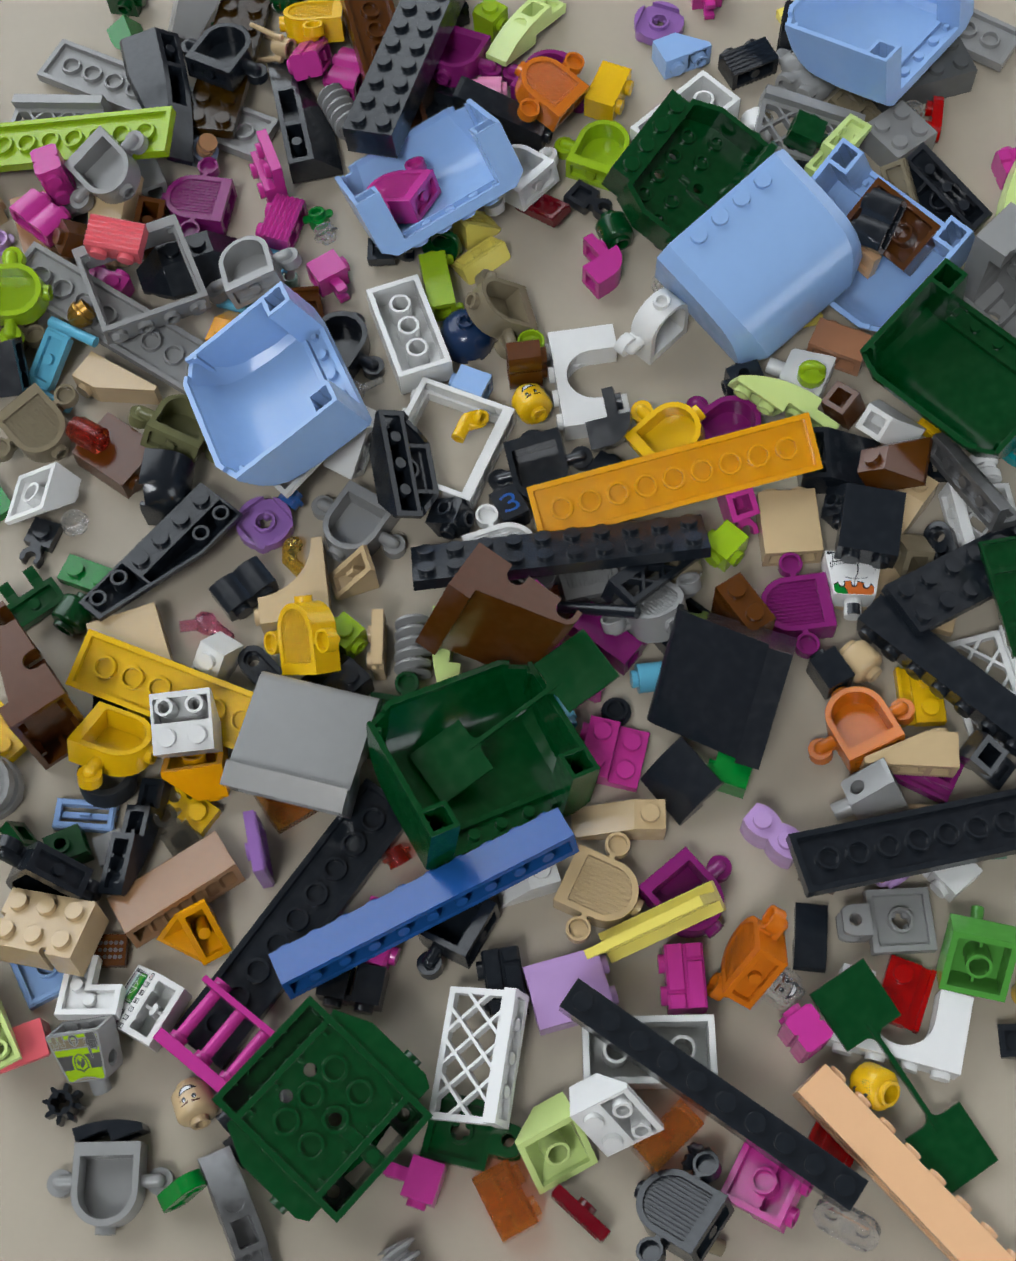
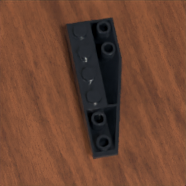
M153 27L121 39L119 44L126 77L141 108L172 106L176 111L170 155L166 157L167 160L192 166L194 163L192 106L187 69L179 35Z
M287 59L283 63H267L293 184L343 174L334 130L304 80L297 82L294 76L290 75L286 63Z
M200 482L78 603L101 622L203 557L243 517L242 513Z

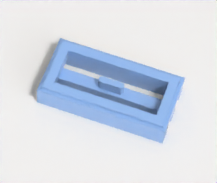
M57 798L52 828L54 830H62L78 823L85 832H110L116 829L114 825L117 822L118 816L116 814L119 811L120 805L104 809L94 807L84 799ZM63 807L109 810V814L63 811ZM61 819L104 821L107 824L61 821Z

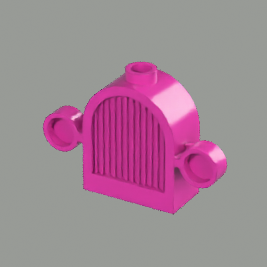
M421 156L413 157L406 161L404 164L406 170L384 174L367 187L369 189L375 186L380 192L396 224H415L422 220L441 193L433 169L427 168L425 160Z

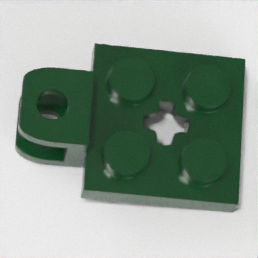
M451 1092L441 1099L439 1112L448 1113L458 1104ZM474 1099L467 1107L473 1116L483 1117L485 1102L484 1100ZM463 1111L458 1113L461 1115H465ZM430 1119L420 1152L421 1157L486 1173L489 1157L506 1162H517L521 1159L515 1143L511 1147L504 1146V1142L508 1138H513L515 1142L521 1128L512 1123L509 1124V1130L497 1129L492 1126L466 1124V1129L470 1130L469 1135L464 1136L462 1140H456L457 1135L452 1132L453 1126L459 1127L460 1123Z

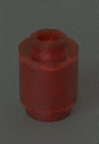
M78 416L73 417L67 424L66 436L76 445L93 454L104 451L108 447L110 437L109 431L105 427L86 417Z

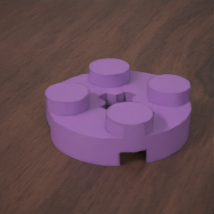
M655 1L652 6L645 8L644 5L640 7L635 14V38L639 42L652 46L653 41L675 32L683 33L684 17L679 14V9L669 2ZM658 22H662V23H663L662 26H657V25H654V24H658Z
M263 496L255 497L247 501L239 510L243 517L236 524L238 535L247 547L256 550L258 553L266 554L271 550L281 547L295 531L291 510L279 498L264 499ZM262 519L266 522L270 519L272 520L269 527L259 528Z

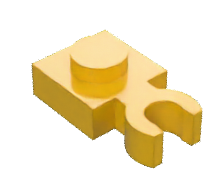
M175 787L174 790L181 795V798L175 803L168 800L167 807L174 812L181 811L177 816L179 821L204 837L222 814L221 810L207 800L197 801L194 798L190 800L188 794Z

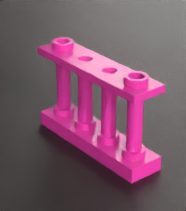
M205 975L201 980L211 989L177 1030L173 1029L168 1033L161 1027L152 1038L216 1092H219L275 1031L229 994L232 988L218 976L213 981ZM222 998L235 1009L234 1012L201 1051L198 1049L193 1054L185 1047L188 1043V1036L219 999ZM246 1018L259 1031L226 1071L222 1070L218 1075L209 1067L213 1063L211 1059Z

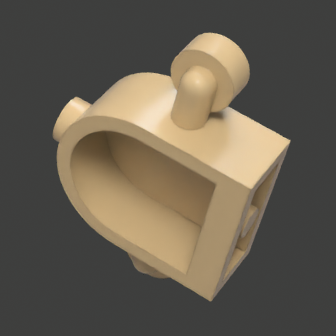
M614 832L606 838L605 851L607 856L579 844V852L574 854L553 898L554 908L573 916L567 921L565 928L566 936L572 943L582 944L586 942L591 935V925L609 929L630 919L631 916L639 915L642 911L645 901L638 898L639 886L637 879L629 867L619 862L630 851V840L624 833Z

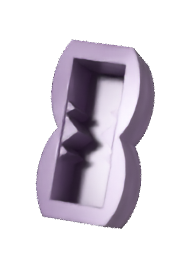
M756 803L743 818L740 832L748 843L759 849H764L767 857L775 865L783 869H789L794 862L786 838L788 834L799 831L788 824L782 823L779 816L768 806Z

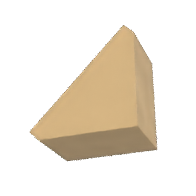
M367 545L360 546L328 575L336 600H343L380 588Z

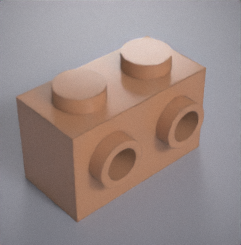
M820 317L808 343L807 351L837 357L834 369L857 377L864 362L860 349L870 340L872 335L859 329H852L841 325L834 320Z

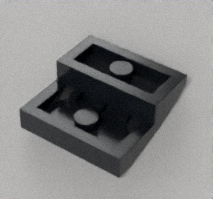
M680 737L640 779L656 799H665L666 810L680 826L703 806L702 803L724 784L683 737Z

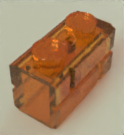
M681 1098L670 1108L669 1112H666L660 1118L665 1130L634 1144L631 1151L653 1174L660 1171L704 1125V1122Z
M508 1159L472 1178L503 1244L540 1224L537 1216L542 1214L541 1209L533 1194L526 1197L521 1187L526 1180L517 1163L511 1166Z

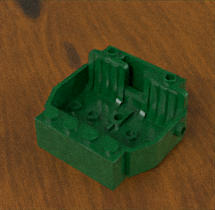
M672 89L611 167L602 185L618 197L617 201L631 226L663 251L671 241L769 158L779 145L773 140L768 144L758 132L748 128L723 107L696 99L688 102ZM669 154L675 155L676 159H672ZM654 173L660 174L662 178H657ZM693 188L698 189L700 194L695 193Z
M310 995L211 1099L231 1118L226 1125L241 1165L272 1195L269 1201L283 1215L289 1211L295 1218L310 1221L322 1208L337 1223L433 1116L418 1101L430 1087L426 1074L419 1068L421 1062L408 1049L403 1053L372 1022L337 1010H333L329 1014ZM308 1063H313L317 1068L316 1074L312 1077H307L303 1072L304 1066ZM284 1089H289L293 1094L292 1100L288 1103H283L279 1099V1094ZM402 1108H406L409 1111V1117L406 1121H400L397 1118V1114ZM334 1112L339 1113L342 1117V1121L338 1126H332L328 1121L330 1114ZM391 1126L399 1135L381 1152L376 1146ZM364 1160L370 1167L352 1185L344 1176ZM333 1185H337L340 1188V1194L336 1198H331L327 1194V1191Z

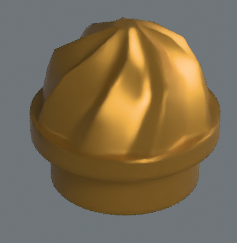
M80 299L77 303L72 302L67 313L69 323L79 328L91 325L93 323L92 319L97 316L91 306L83 299Z

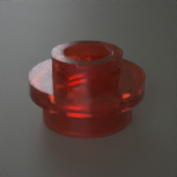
M402 843L385 851L387 858L382 861L384 865L388 864L390 870L395 869L413 859L410 854L412 849L410 846L404 848Z

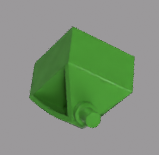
M978 905L971 906L970 917L950 913L936 967L938 988L1005 1003L1016 963V926L983 920L984 907Z

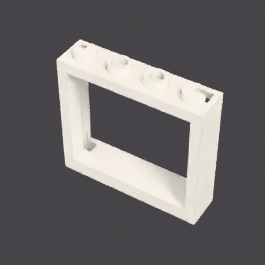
M423 377L418 387L412 389L408 407H404L401 410L408 415V420L415 426L429 400L463 413L483 409L489 414V422L495 424L463 491L460 492L437 483L439 490L438 498L460 497L466 500L470 508L474 510L489 475L492 473L504 448L503 442L508 440L516 424L515 409Z

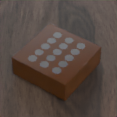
M103 934L94 955H99L103 960L101 968H127L130 939L126 934Z

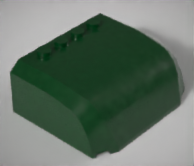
M945 258L860 349V353L874 381L975 457L1002 459L1016 448V338L963 300L968 273Z
M507 660L491 662L388 700L381 708V712L372 721L367 722L368 747L377 779L395 816L426 870L437 869L449 863L455 857L480 847L484 842L504 835L513 827L521 826L535 819L543 812H549L558 807L563 817L576 813L590 802L601 768L554 695L544 697L483 742L482 752L494 769L449 802L439 800L409 757L411 753L458 719L472 737L478 738L545 690L546 683L532 662L528 661L527 665L509 664Z

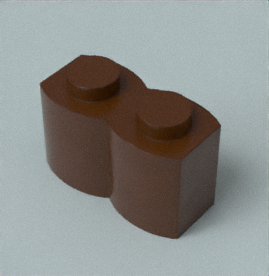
M539 339L506 343L507 374L510 390L529 383L543 386V379L548 378L546 347H540Z

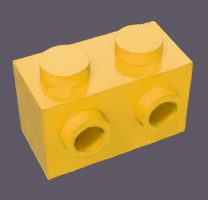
M603 60L584 97V116L597 120L614 121L617 115H621L625 105L624 99L626 96L631 95L634 87V81L631 80L632 69Z

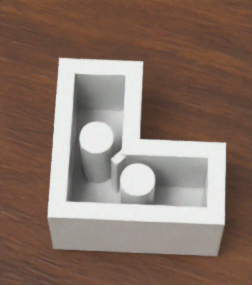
M368 406L366 408L372 418L371 425L323 462V466L350 480L365 473L370 458L369 447L376 410Z

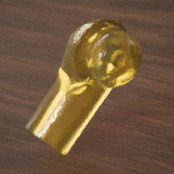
M289 537L282 544V563L297 577L305 566L298 559V552L301 551L303 543L298 537Z

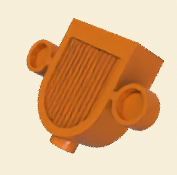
M569 52L566 54L562 64L553 58L544 56L534 57L527 62L522 61L514 71V74L519 77L515 85V96L519 103L517 109L518 117L524 122H533L537 119L554 132L579 106L588 91L589 85L576 76L581 73L585 64L583 56L577 52Z
M843 686L836 689L831 694L825 709L828 737L816 738L810 742L808 746L810 760L814 764L825 765L832 760L833 751L836 750L850 774L860 770V765L865 756L905 740V733L900 725H908L914 720V704L908 699L900 698L893 701L891 706L888 707L882 697L869 688L860 686L847 688Z
M771 905L764 913L762 920L756 916H750L736 928L724 950L721 972L714 973L707 983L708 997L716 1001L730 998L749 1010L755 1005L788 966L784 935L788 928L786 911Z

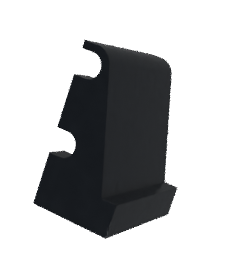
M678 604L647 720L654 725L736 758L734 763L759 770L798 638L761 627L758 630H750L740 625L741 621L707 611H702L699 614L685 610L683 604Z

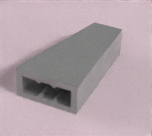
M174 0L168 31L179 35L180 44L189 38L198 40L220 0Z

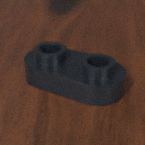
M934 521L924 530V537L936 552L934 560L959 548L955 532L947 523ZM942 534H945L944 539L941 542H938V538Z
M247 646L238 655V665L241 671L255 686L262 671L282 675L281 667L259 646ZM252 661H259L258 665L254 667L249 666Z

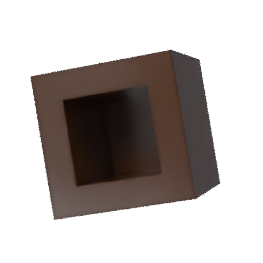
M61 219L58 228H55L52 236L53 243L60 256L74 258L71 250L83 246L87 224Z
M838 380L821 402L824 413L847 430L852 427L866 409L861 394Z

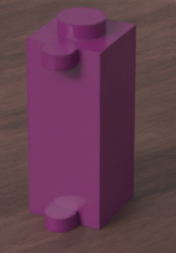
M581 615L568 635L572 637L584 629L613 668L624 676L642 655V651L648 643L637 640L627 631L618 636L606 634L603 632L600 622L602 616Z

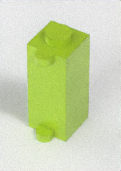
M445 250L418 254L426 297L436 322L444 321L453 311L464 308L462 302L456 303L449 273L448 265L454 263L453 255L445 254Z

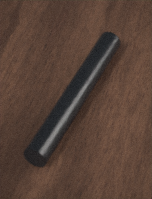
M560 601L557 605L558 613L575 614L579 610L582 612V615L638 619L640 616L639 607L568 601Z

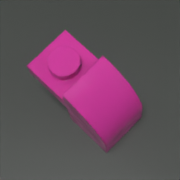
M590 233L583 238V255L590 262L582 266V283L599 300L613 291L620 283L622 253L617 245L608 250L603 240H598L593 233Z

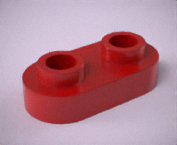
M933 95L932 100H927L924 116L929 117L925 121L938 132L935 143H938L942 127L944 96Z

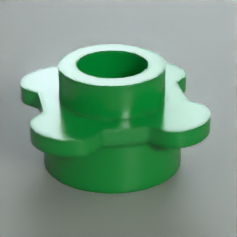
M316 206L311 208L308 212L309 214L304 216L302 220L304 224H309L312 230H323L330 225L329 218L333 216V211Z

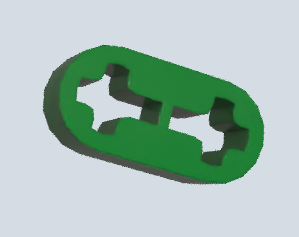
M195 1169L183 1174L158 1194L157 1199L163 1213L171 1212L185 1205L207 1186L201 1169Z

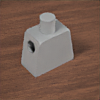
M884 757L844 779L841 786L846 797L830 804L838 821L854 814L858 820L910 810L903 792Z

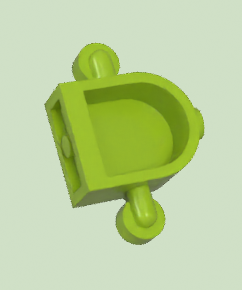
M598 120L587 124L580 131L576 141L569 137L558 138L555 141L554 148L557 150L558 158L566 160V177L577 181L580 179L589 185L609 191L602 185V182L611 167L630 144L628 132L620 123L610 120Z
M8 247L3 251L1 257L4 264H0V326H4L0 331V340L4 342L15 337H22V342L24 343L25 336L18 325H27L42 317L48 308L49 301L53 300V289L50 284H45L38 274L26 265V256L19 248Z

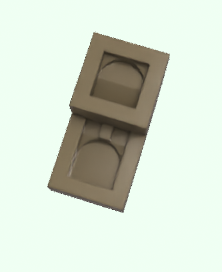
M840 89L827 102L865 114V122L871 121L882 113L870 99L863 102L857 94L844 89Z

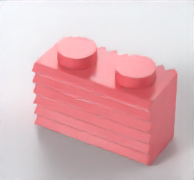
M90 214L83 245L87 253L98 260L115 258L118 262L125 265L141 264L149 233L146 224Z

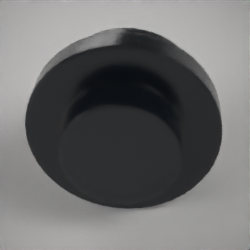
M621 698L608 699L602 705L601 717L621 722L620 726H623L631 717L630 705Z

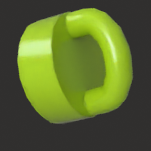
M816 360L802 362L797 373L798 382L805 388H818L825 380L826 366Z

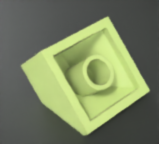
M563 1091L533 1107L514 1142L540 1195L598 1163L587 1135L570 1117V1103Z

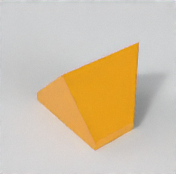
M205 899L175 913L156 939L202 962L203 965L232 951L213 909Z

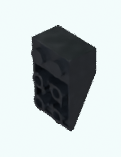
M813 427L823 469L798 475V487H805L806 489L815 488L816 494H826L828 487L849 482L865 486L857 473L861 450L881 445V443L830 427Z

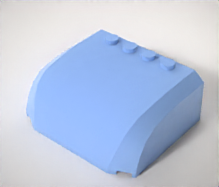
M794 0L789 5L785 31L798 61L810 73L851 93L886 106H894L966 29L973 15L974 0Z
M467 99V103L462 108L455 110L453 106L448 107L411 128L398 158L367 154L348 167L350 172L346 176L342 175L341 177L336 176L334 178L364 230L382 254L399 256L413 247H421L429 241L428 238L436 233L442 234L447 232L455 222L460 219L466 220L475 215L477 209L484 205L491 206L495 204L501 195L517 187L523 173V168L500 121L472 99ZM421 156L424 158L427 168L433 169L441 193L422 220L415 224H396L380 192L375 186L369 189L367 187L384 174L406 170L404 167L406 161L413 157Z
M842 138L811 178L826 192L845 216L849 214L879 177L941 226L932 237L935 243L934 249L911 276H908L885 256L881 255L882 258L873 276L867 279L857 270L851 286L829 305L859 329L877 332L945 258L961 268L967 261L975 235L973 230L952 215H950L946 222H943L871 169L864 152L845 138Z
M781 149L767 158L665 247L656 260L655 278L666 289L687 304L689 314L735 363L742 364L756 359L759 361L769 358L851 286L861 262L862 249L857 232L845 214L808 173L784 149Z
M282 281L277 283L185 358V362L189 364L188 376H185L183 380V387L215 466L239 482L258 486H275L292 481L327 459L371 425L372 418L326 323L313 306Z

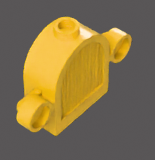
M306 0L297 2L286 7L283 10V16H279L280 32H286L287 38L294 39L297 44L309 40L316 42L319 40V37L323 36L328 39L329 43L345 42L347 22L340 0Z
M640 400L631 407L632 418L637 425L626 434L625 439L640 457L705 440V431L701 422L706 416L697 405L691 408L689 405L681 402H667L653 409L648 401Z
M312 595L294 596L295 603H289L281 610L277 630L266 632L264 635L266 652L270 655L280 654L282 675H318L341 671L339 654L340 636L337 633L336 622L330 608L320 600H312Z
M100 701L67 738L68 761L82 766L77 771V783L81 789L87 791L96 790L103 784V774L113 777L132 776L142 772L149 765H153L158 758L153 756L152 732L148 716L130 709L126 711Z

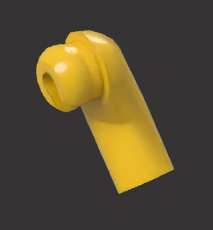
M480 409L464 413L460 417L451 438L456 442L463 443L469 431L482 428L488 423V412Z

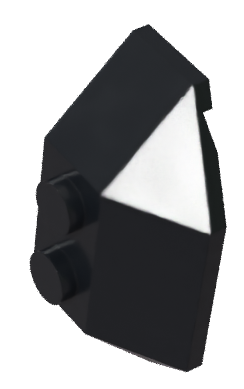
M924 142L907 157L919 204L943 222H946L950 215H952L975 232L993 215Z
M208 230L185 237L205 288L211 282L221 278L218 265L219 258L224 249L237 240V238ZM176 240L155 246L136 269L144 294L176 300L197 293Z
M378 409L375 413L369 447L378 503L394 518L421 519L439 496L430 443L420 430L408 420L409 417L404 411Z

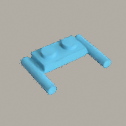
M51 316L47 321L48 327L45 330L30 368L29 376L31 385L36 383L53 401L54 395L50 391L55 390L74 342L71 338L73 337L94 348L98 345L99 338ZM72 408L65 409L63 412L70 413Z

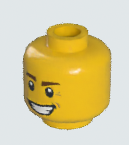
M536 383L523 384L515 390L511 404L521 421L533 425L543 422L549 416L552 410V402L540 385Z

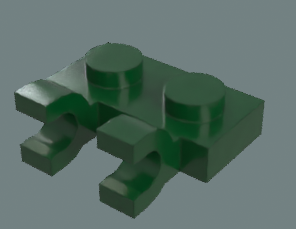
M32 565L22 571L33 587L30 591L18 597L8 582L0 586L1 594L9 603L7 607L25 631L52 614V611L64 596V593L52 577L43 581Z

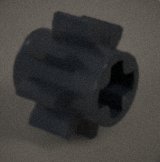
M65 1083L63 1090L51 1087L52 1094L49 1099L42 1100V1103L47 1105L49 1109L45 1114V1118L51 1120L57 1116L56 1125L60 1127L65 1125L66 1120L77 1123L78 1118L76 1116L80 1110H86V1107L79 1100L84 1093L80 1090L72 1093V1085L69 1083ZM67 1100L70 1101L68 1107H63L62 1110L59 1109L60 1103H66Z

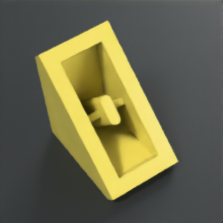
M476 210L475 215L466 220L460 219L452 224L453 233L459 237L461 244L467 251L489 236H495L501 231V228L491 216H488L484 211Z

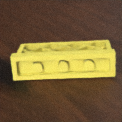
M711 880L599 933L601 942L583 951L587 960L607 953L610 962L614 963L727 909L714 881Z

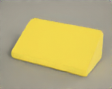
M489 236L459 256L450 266L467 284L473 285L475 283V276L483 269L493 271L508 261L511 256L504 241Z

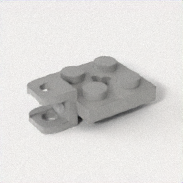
M928 887L865 890L862 893L864 903L846 905L835 917L838 939L846 943L869 941L871 956L935 953L938 950ZM896 914H900L901 919H907L908 924H905L902 929L897 928L892 923Z

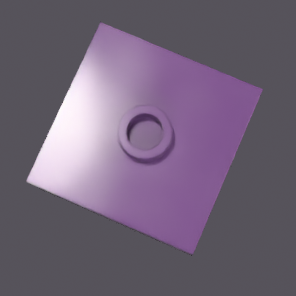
M256 811L243 812L248 841L245 843L247 859L251 861L253 873L263 889L273 887L275 880L266 830Z

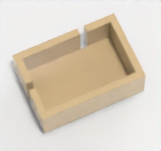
M13 887L1 910L4 918H0V961L53 971L55 967L60 973L84 977L109 920L97 902Z

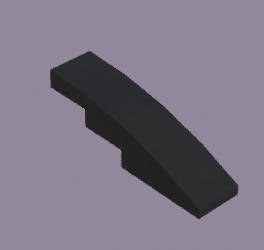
M142 778L136 805L127 804L121 832H112L98 893L126 896L142 869L165 814L172 785L163 779Z

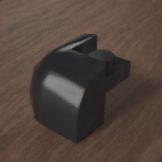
M145 448L139 484H143L145 500L140 502V508L148 525L156 526L192 491L196 464L186 455L172 450Z

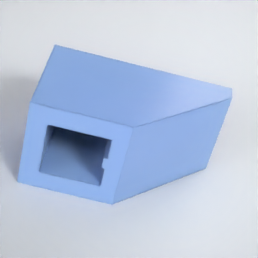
M675 32L653 41L652 60L664 80L709 64L712 45L709 41Z

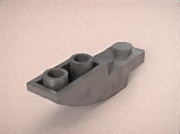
M230 1146L197 1159L234 1261H273L262 1225Z

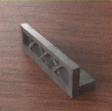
M943 432L934 434L930 462L990 532L1016 526V510L958 444L953 443Z

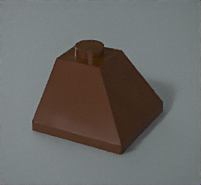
M926 437L861 450L857 473L865 486L899 490L925 486L933 439Z

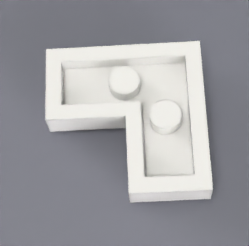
M99 955L92 956L84 977L64 973L54 1012L58 1020H80L114 1015L116 1020H120L126 988L123 984H98L103 962Z

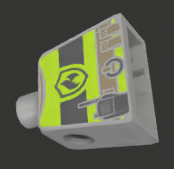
M114 1015L62 1022L45 1037L68 1082L80 1083L89 1081L94 1096L103 1095L112 1089L109 1076L123 1062Z

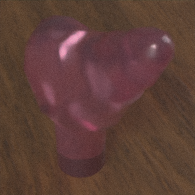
M201 611L196 615L195 619L179 621L180 632L198 631L203 635L211 636L221 631L233 639L235 637L233 632L224 627L217 620L216 616L208 611Z

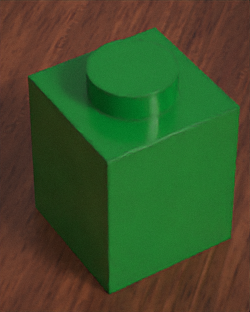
M718 751L716 760L710 758L708 766L724 783L717 791L743 799L752 768L734 763L736 758Z

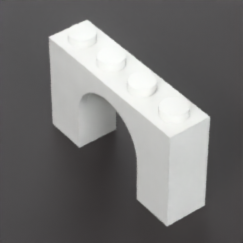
M613 324L548 332V344H545L547 360H550L551 367H547L549 384L554 383L555 390L551 391L553 407H559L560 414H556V425L560 431L563 430L564 441L589 438L585 422L607 417L603 397L583 396L570 386L568 380L576 370L582 367L617 361V352L614 350L616 338ZM627 393L621 394L624 409L619 410L620 414L630 411Z
M844 963L839 970V974L852 965ZM941 989L934 997L927 1035L916 1044H896L881 1035L882 1040L904 1072L916 1074L917 1070L930 1074L931 1079L944 1083H949L950 1079L955 1080L961 1075L974 997ZM833 1032L832 1038L826 1044V1046L832 1047V1052L840 1055L851 1056L852 1053L865 1056V1061H872L879 1065H884V1061L889 1062L877 1042L873 1039H866L846 1052Z

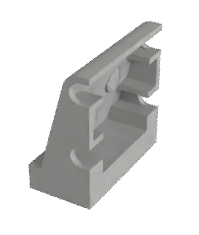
M1010 202L975 236L963 269L968 273L964 296L988 315L997 317L999 319L997 322L1000 323L999 326L1016 338V205Z
M262 671L230 760L226 759L220 784L234 791L351 819L361 783L359 779L363 762H366L369 752L366 724L375 718L378 705L381 706L382 700Z

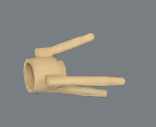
M253 22L249 23L251 28L265 34L264 38L271 41L270 48L275 54L274 56L257 57L256 63H283L285 58L289 59V56L297 47L294 39L284 37L283 34L275 33Z

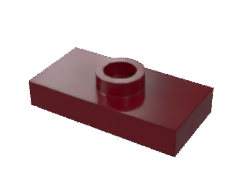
M546 193L524 212L515 207L516 210L553 228L571 212L569 204Z
M560 1184L551 1192V1198L599 1243H603L610 1235L611 1231L594 1216L597 1210L585 1198L581 1196L577 1201Z

